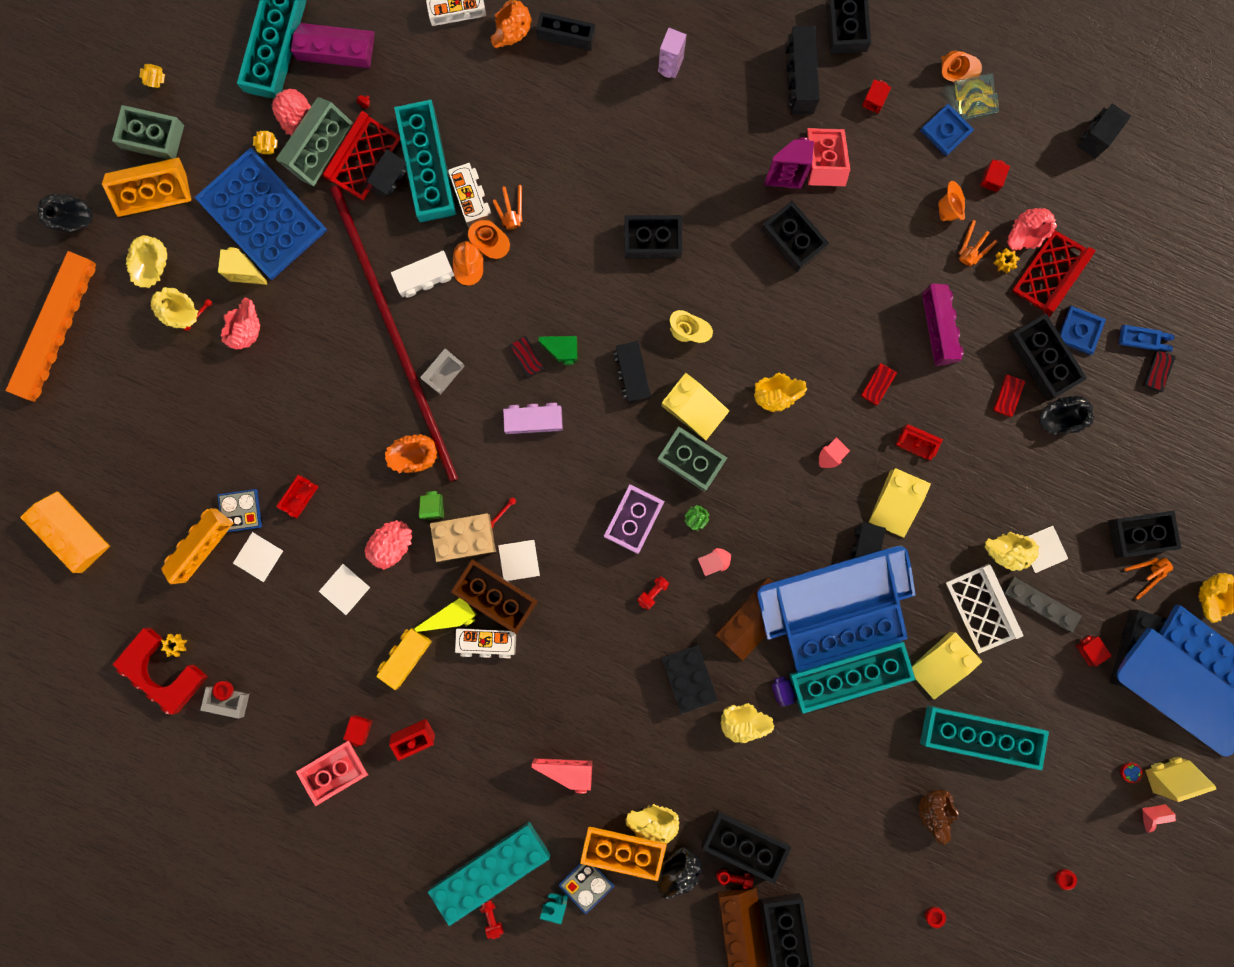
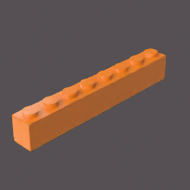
M67 252L6 388L7 392L33 402L41 395V388L44 381L49 377L50 367L57 359L58 349L64 343L66 331L71 327L74 313L79 309L82 295L86 293L90 277L95 273L96 264L91 260L72 252Z

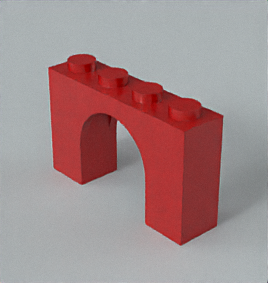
M143 628L113 663V666L117 668L118 674L128 677L135 688L142 689L149 700L152 702L156 701L161 705L160 709L163 712L171 715L179 713L208 676L195 665H188L171 685L164 687L154 683L148 674V662L153 653L162 644L161 640L164 639L153 629Z

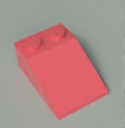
M808 128L807 138L810 141H814L813 162L807 174L808 185L846 186L850 173L845 129Z
M349 741L296 771L315 806L368 775Z
M534 758L532 762L533 769L563 786L575 790V793H587V790H591L592 761Z

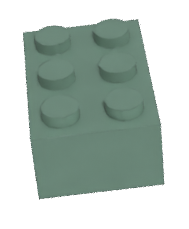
M122 105L112 141L120 149L168 160L174 159L178 152L184 125L177 117Z
M678 427L657 461L705 492L727 457Z

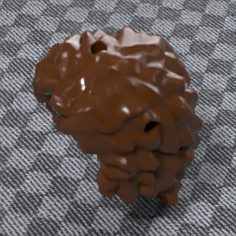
M932 790L920 800V819L923 821V826L927 827V830L933 834L937 842L946 845L947 842L951 841L950 824L958 819L959 813L953 806L954 798L949 791Z

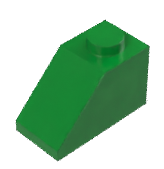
M577 336L539 337L540 345L558 362H562V365H574V362H578Z

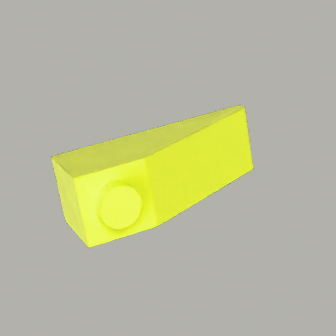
M459 598L414 629L416 632L462 625L467 627L476 621L474 617L478 614L470 604Z

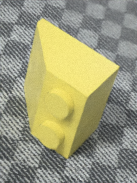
M229 247L227 250L220 251L218 272L228 281L267 285V280L239 249Z

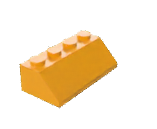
M179 157L105 173L102 182L117 217L191 201L187 176Z
M59 492L35 503L20 517L72 573H83L110 547Z
M210 508L205 510L200 517L199 523L189 529V535L186 539L181 540L177 544V550L164 560L165 564L161 570L170 584L186 583L233 525V522L218 509Z
M588 827L580 864L658 881L667 844Z

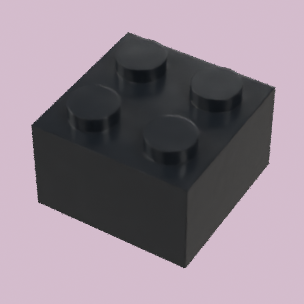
M1113 103L1107 109L1103 107L1089 123L1091 125L1080 135L1079 139L1081 141L1077 147L1096 159L1112 144L1131 116Z
M386 149L367 177L363 187L381 199L391 195L397 186L394 182L401 179L407 170L404 168L407 162Z

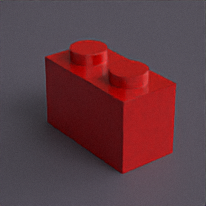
M424 719L391 734L389 746L397 760L400 761L434 745L435 733L427 719Z

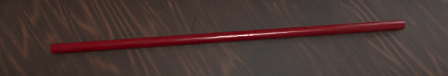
M334 186L330 188L336 206L431 438L435 443L449 482H454L459 479L341 190L339 186Z

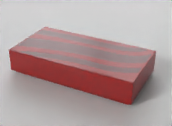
M880 363L861 397L877 406L897 372Z
M1006 375L993 411L1013 417L1025 381Z

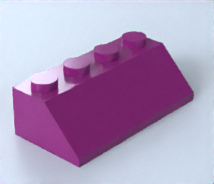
M300 23L293 33L291 52L296 60L370 68L375 32Z
M808 138L794 139L778 152L771 161L764 186L801 189L812 166L814 141H810Z
M930 284L922 292V299L935 366L958 363L962 360L964 352L958 339L960 338V330L956 327L955 323L957 318L956 310L952 307L953 293L949 290V285Z

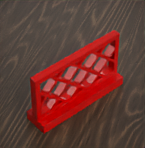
M361 111L323 173L324 179L333 182L364 201L369 190L365 189L361 195L355 191L353 184L365 182L367 178H365L363 168L376 165L377 162H375L372 152L382 150L385 152L386 149H389L393 153L401 140L400 135L375 121L364 111ZM370 123L378 128L379 134L368 136L367 128ZM390 135L396 139L392 145L384 146L382 137ZM380 137L382 147L371 149L369 139ZM367 140L369 150L358 152L357 144L360 141ZM371 153L373 163L362 165L359 155ZM358 156L360 165L349 168L348 159ZM361 169L363 179L352 181L350 171ZM348 172L350 181L342 183L337 180L338 175Z
M1054 230L1012 292L1045 311L1044 314L1051 317L1096 250L1091 247L1087 249ZM1054 237L1062 240L1063 247L1053 248L1052 240ZM1075 248L1081 253L1078 257L1070 258L1068 249ZM1064 250L1066 259L1056 261L1054 252ZM1051 253L1053 262L1043 263L1041 256ZM1067 262L1068 272L1059 273L1057 264ZM1054 265L1056 274L1046 276L1044 267ZM1040 268L1042 277L1032 279L1031 270ZM1057 277L1059 285L1049 288L1047 279ZM1043 280L1045 289L1035 291L1033 282ZM1030 283L1032 292L1024 293L1019 288L1022 284ZM1047 293L1048 301L1045 305L1037 300L1036 294Z

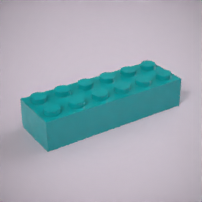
M307 0L259 1L237 81L238 86L243 92L270 99L276 98V94L282 92L292 56L293 33L301 23Z
M432 100L394 107L405 162H407L406 167L416 216L419 222L457 215Z
M902 641L788 674L799 711L803 714L916 680L905 644Z
M927 705L920 744L935 749L1042 770L1049 731Z
M527 822L431 886L428 894L450 926L550 859L551 854L531 823Z

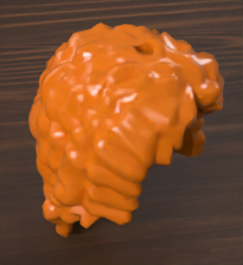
M509 0L495 14L497 29L490 37L492 39V46L499 48L505 45H513L527 35L532 19L528 8L521 1Z
M422 434L404 436L395 440L390 447L386 448L387 451L385 452L387 467H390L393 471L397 470L399 474L402 471L404 473L424 471L432 467L437 457L434 441Z

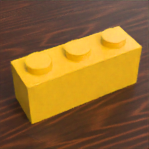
M414 628L405 630L400 637L402 641L399 646L395 645L389 652L391 657L387 662L383 661L377 669L379 673L376 677L394 690L399 689L432 643L429 638L420 632H416Z

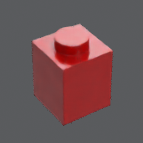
M874 79L862 107L879 114L891 87L884 81Z
M992 159L986 167L980 186L998 192L1004 185L1010 166L1002 160Z
M1087 635L1076 646L1089 666L1097 667L1112 656L1099 636Z
M357 715L351 716L343 740L349 741L354 747L362 746L366 743L373 721Z

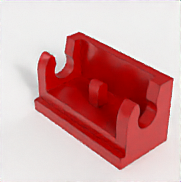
M907 424L903 426L895 446L931 461L936 456L943 439Z
M297 475L276 507L287 512L288 515L298 518L319 486L305 477Z

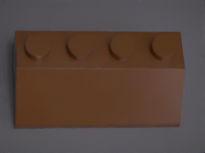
M474 559L470 561L451 593L515 634L519 632L539 602Z
M765 578L714 634L742 661L766 636L757 592L761 586L772 583L769 578Z
M756 887L717 892L727 966L767 967Z

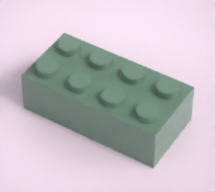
M317 97L276 160L301 181L314 186L338 151L354 123L332 102Z

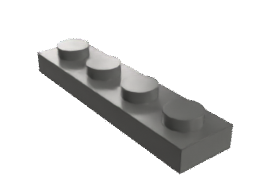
M1016 577L1011 578L1003 592L1006 596L1072 633L1082 615Z

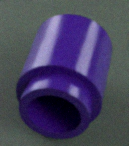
M785 676L774 679L775 683H772L771 686L779 706L783 707L795 703V695L790 679H786Z

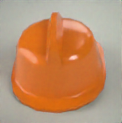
M951 51L941 57L942 75L949 81L963 85L969 79H975V77L978 78L980 76L982 64L979 59L970 54Z
M955 181L948 183L947 194L938 202L940 219L942 221L965 219L964 194Z
M480 220L470 226L468 230L470 242L486 256L498 259L508 253L510 249L509 238L493 222Z
M470 241L461 242L453 252V272L458 282L468 286L474 285L483 275V253Z

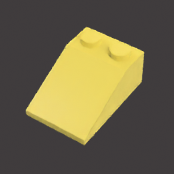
M687 373L683 375L661 404L664 409L705 441L729 412L723 404Z
M896 468L890 470L868 523L885 527L887 531L904 538L926 497L931 483Z
M949 632L913 664L912 669L917 682L933 699H936L970 674L982 661L956 632Z
M1181 757L1169 759L1170 762L1165 764H1153L1150 769L1145 770L1153 793L1177 802L1216 790L1215 785L1190 760Z

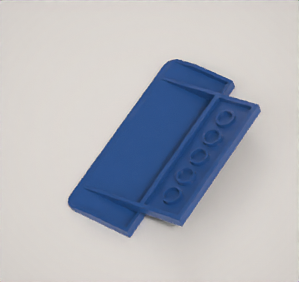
M894 546L761 586L757 592L766 638L772 639L787 634L797 672L908 639L899 600L916 596L908 551L903 546Z
M1175 605L1159 633L1151 628H1147L1125 656L1117 671V678L1120 683L1218 754L1225 757L1230 756L1234 753V645L1184 607Z

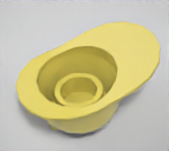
M681 310L673 312L670 316V330L677 340L681 342L691 340L703 343L712 337V327L703 319Z

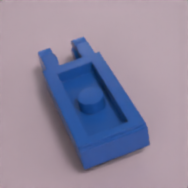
M1122 325L1119 345L1171 352L1173 351V346L1160 344V340H1174L1175 335L1163 333L1160 330Z

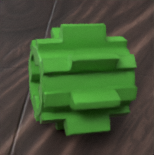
M695 505L694 508L690 507L684 516L686 517L684 520L686 525L697 531L700 528L703 529L709 521V513L702 506Z

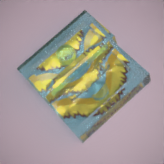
M993 73L954 81L957 103L963 119L999 112L998 93L994 90Z

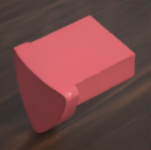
M836 437L828 446L821 450L819 466L822 468L839 466L842 463L841 460L850 450Z
M716 548L712 553L698 558L704 575L707 576L719 570L725 571L730 565L731 554L724 549Z
M1166 804L1142 808L1143 822L1147 833L1153 832L1157 824L1176 821L1175 813Z

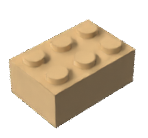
M488 513L430 523L436 562L496 552L491 519Z

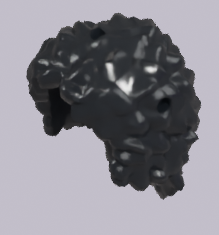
M66 194L46 195L40 199L37 206L39 221L51 230L55 229L61 232L80 231L82 228L88 227V223H92V208L88 207L87 203L83 202L81 198L78 199L75 196L72 197Z
M1083 396L1062 397L1053 403H1048V406L1039 415V422L1043 430H1047L1048 433L1052 432L1054 436L1057 433L1062 435L1079 433V431L1085 430L1086 427H1090L1093 424V406Z
M685 847L672 852L671 856H668V860L662 863V878L660 884L657 885L658 893L661 897L668 900L692 891L701 879L702 863L699 856L694 854L691 849Z

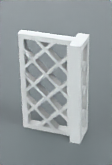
M990 564L981 566L976 570L946 582L978 653H982L1010 640L1023 637L1022 631ZM978 573L983 578L980 587L970 584L972 576ZM957 582L966 584L963 594L954 592L952 584ZM968 586L979 589L975 600L965 596ZM982 590L988 592L991 596L988 605L978 601ZM964 598L974 602L971 612L962 609L961 604ZM977 603L987 607L984 617L973 614ZM990 608L998 611L999 617L997 622L986 619ZM972 616L982 619L979 630L971 628L969 622ZM985 621L995 624L992 635L981 631ZM998 626L1006 628L1009 636L1003 639L995 637ZM980 634L991 637L988 645L980 648L978 644Z

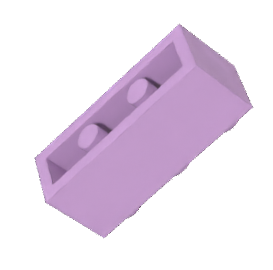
M668 28L660 47L658 72L664 77L676 78L684 59L687 34Z
M547 403L544 407H538V404H528L527 408H519V405H509L508 409H503L504 431L506 434L563 431L562 408L557 406V403Z

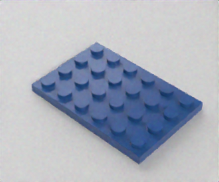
M252 148L248 149L195 197L271 280L327 231L326 227Z

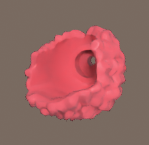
M287 89L276 94V98H274L271 105L273 114L276 116L277 121L280 122L281 128L286 130V135L290 134L292 136L311 106L300 92L295 89Z
M1045 208L1027 209L1024 213H1021L1018 219L1014 221L1015 224L1012 225L1013 228L1008 235L1007 243L1011 250H1021L1023 247L1027 249L1040 247L1043 240L1051 237L1054 229L1057 227L1054 215Z
M244 298L241 304H239L238 309L228 311L224 315L226 324L221 331V341L235 350L250 347L252 343L256 342L260 330L255 305L252 300Z
M396 520L395 522L385 523L383 527L376 529L369 538L364 550L366 559L372 565L378 567V569L385 570L394 566L407 553L408 546L412 544L410 541L412 539V530L403 521L398 522Z

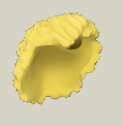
M145 235L137 237L128 249L129 253L126 258L127 271L130 273L131 282H134V285L140 288L146 287L149 289L151 285H155L157 281H160V276L166 266L167 248L155 237L152 238Z
M165 287L161 292L158 291L152 296L151 309L155 316L166 326L185 329L186 326L190 327L197 321L198 310H195L194 302L176 288Z
M1008 532L1007 535L1002 534V536L994 540L988 538L985 542V549L995 559V562L1011 571H1021L1030 567L1039 556V546L1036 544V541L1028 536H1019V534Z
M749 703L737 707L735 705L727 706L721 716L722 731L733 742L747 743L748 741L766 736L774 730L773 718L763 715L762 712L758 713L754 706Z
M655 804L652 807L648 805L642 811L635 812L631 810L625 819L626 826L634 831L638 838L666 844L672 841L676 834H678V825L680 823L676 812L667 807L656 806Z

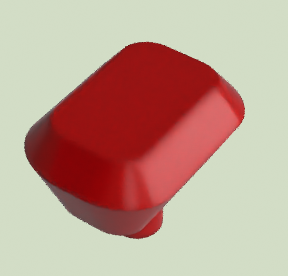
M363 95L357 96V104L368 109L370 97L368 95L366 97Z

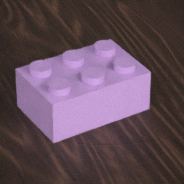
M629 485L604 538L639 554L665 501Z

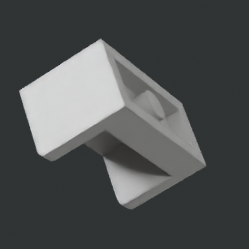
M444 349L420 378L441 395L464 368V364L448 350Z
M214 686L206 687L201 711L238 719L244 717L249 698L248 693L234 691L231 698L220 701L213 696L212 690Z

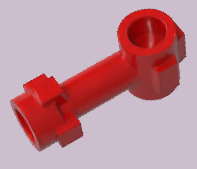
M662 576L654 581L656 585L648 594L643 592L637 599L643 609L649 610L655 604L653 600L662 589L665 591L668 588L667 586L670 583Z
M725 868L716 872L715 876L719 880L720 885L734 882L742 884V887L748 889V887L752 888L754 876L750 875V873L745 872L744 876L729 874Z
M489 899L480 905V912H485L489 925L485 927L487 938L496 939L504 934L501 922L496 923L492 911L495 909V904Z

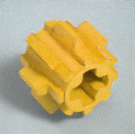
M144 64V69L140 68L139 77L142 78L144 85L158 88L160 83H164L165 74H163L162 68L159 66Z
M259 131L257 132V137H253V146H255L258 153L270 155L274 153V149H277V140L274 133Z
M1006 248L1002 253L998 252L995 255L997 259L993 264L997 265L998 272L1003 270L1007 274L1010 272V269L1014 270L1017 268L1016 262L1019 258L1018 256L1016 257L1015 251L1010 252Z
M168 634L167 640H161L163 644L161 651H166L167 657H171L173 654L175 657H179L181 651L187 650L184 647L187 640H182L181 634H176L175 636Z

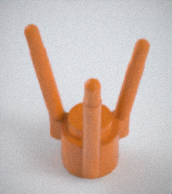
M518 185L517 214L516 211H511L506 187L503 186V196L507 208L505 217L495 199L493 203L501 218L502 226H505L508 230L515 229L521 226L520 222H523L522 186Z
M975 220L972 221L963 246L958 253L961 255L959 260L967 266L976 265L979 259L997 244V240H994L977 255L979 253L978 248L989 234V231H986L975 247L969 246L966 248L976 223Z
M1164 557L1160 560L1154 558L1150 561L1124 568V571L1127 572L1153 565L1151 567L1153 573L1146 580L1149 581L1156 576L1157 578L1135 597L1136 600H1139L1161 579L1165 578L1167 573L1173 571V566L1167 558Z

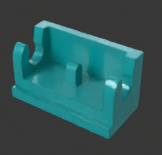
M550 893L548 897L554 898L556 903H543L540 919L561 924L568 895L564 894L562 896Z

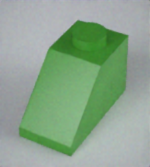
M437 491L425 492V496H420L419 517L421 519L444 518L441 494H437Z

